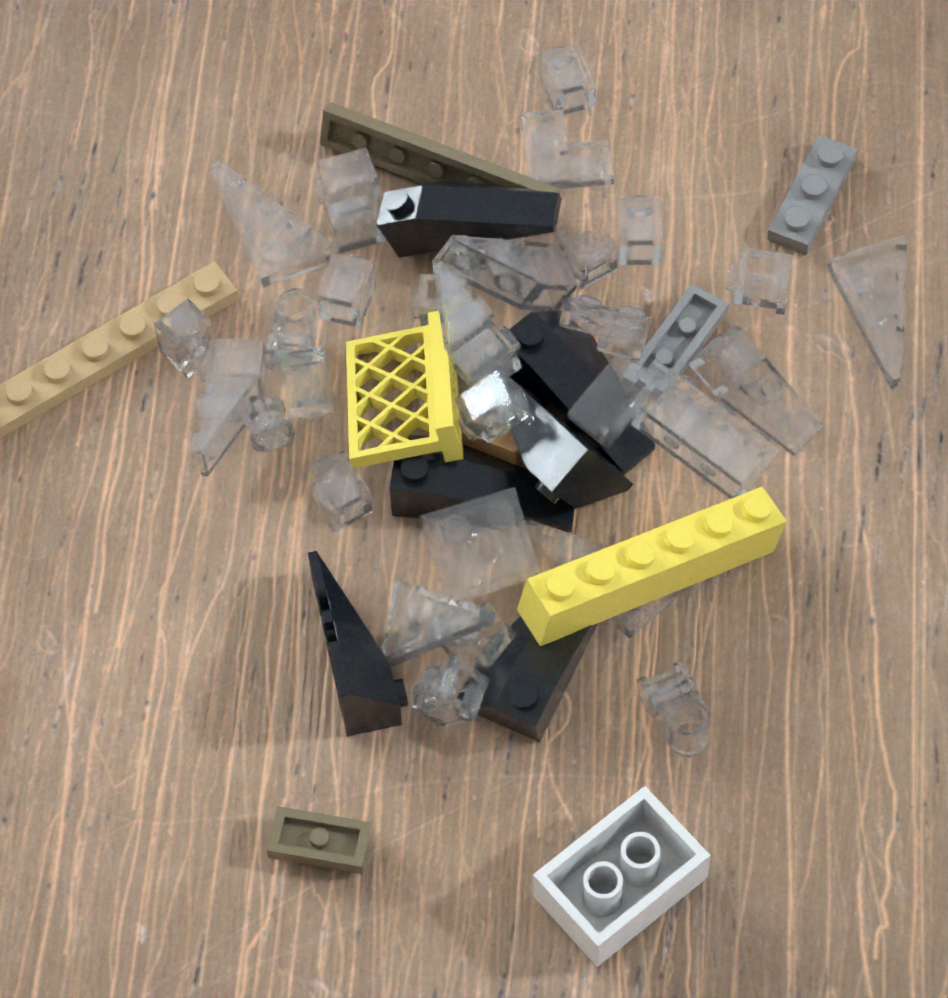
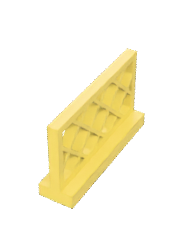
M445 309L428 312L429 325L346 342L349 459L353 469L442 451L445 463L463 459L455 341ZM424 342L412 355L402 351L408 345ZM372 352L379 353L369 363L358 359V355ZM392 359L401 363L391 373L382 370ZM414 369L424 373L414 383L404 380ZM371 378L380 381L370 392L360 388ZM393 388L403 392L393 402L383 399ZM416 398L426 402L415 413L405 409ZM372 407L382 411L371 422L361 418ZM395 417L405 421L394 432L383 428ZM417 428L429 432V437L415 440L406 439ZM372 437L383 440L378 447L361 450V447Z

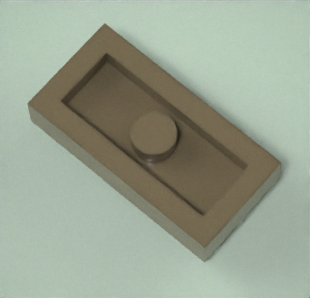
M277 806L267 847L268 858L363 874L373 831L372 822Z

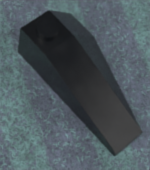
M448 180L384 192L377 227L398 257L402 258L553 233L556 231L562 198L556 192Z
M564 310L530 312L499 337L500 366L510 372L546 404L549 410L573 428L581 439L600 452L624 475L655 450L654 441L623 387H621L619 380L595 338Z
M487 355L484 357L481 364L526 468L539 479L534 487L554 504L561 498L576 509L626 492L633 486V483L600 452L581 439L573 428L549 410L546 404L510 372Z
M409 435L406 439L415 440L429 436ZM462 444L463 459L445 463L443 453L439 451L393 461L389 488L392 516L572 533L575 508L561 498L555 504L547 499L534 487L539 479L528 469Z
M308 552L311 577L346 736L402 725L400 708L408 706L403 678L394 680L390 662L318 552Z
M520 616L475 661L455 701V705L540 742L598 623L540 646Z

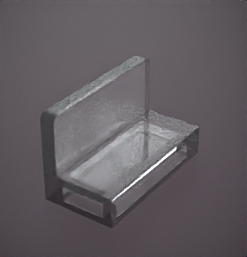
M618 351L570 409L567 416L577 426L609 449L661 386L670 369L656 358L646 369L624 351Z

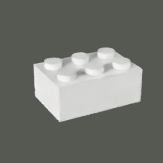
M644 786L534 873L533 897L598 967L708 878L711 855L650 790Z

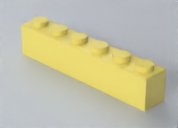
M762 486L526 579L517 611L538 644L543 646L587 626L595 625L773 553L787 521Z

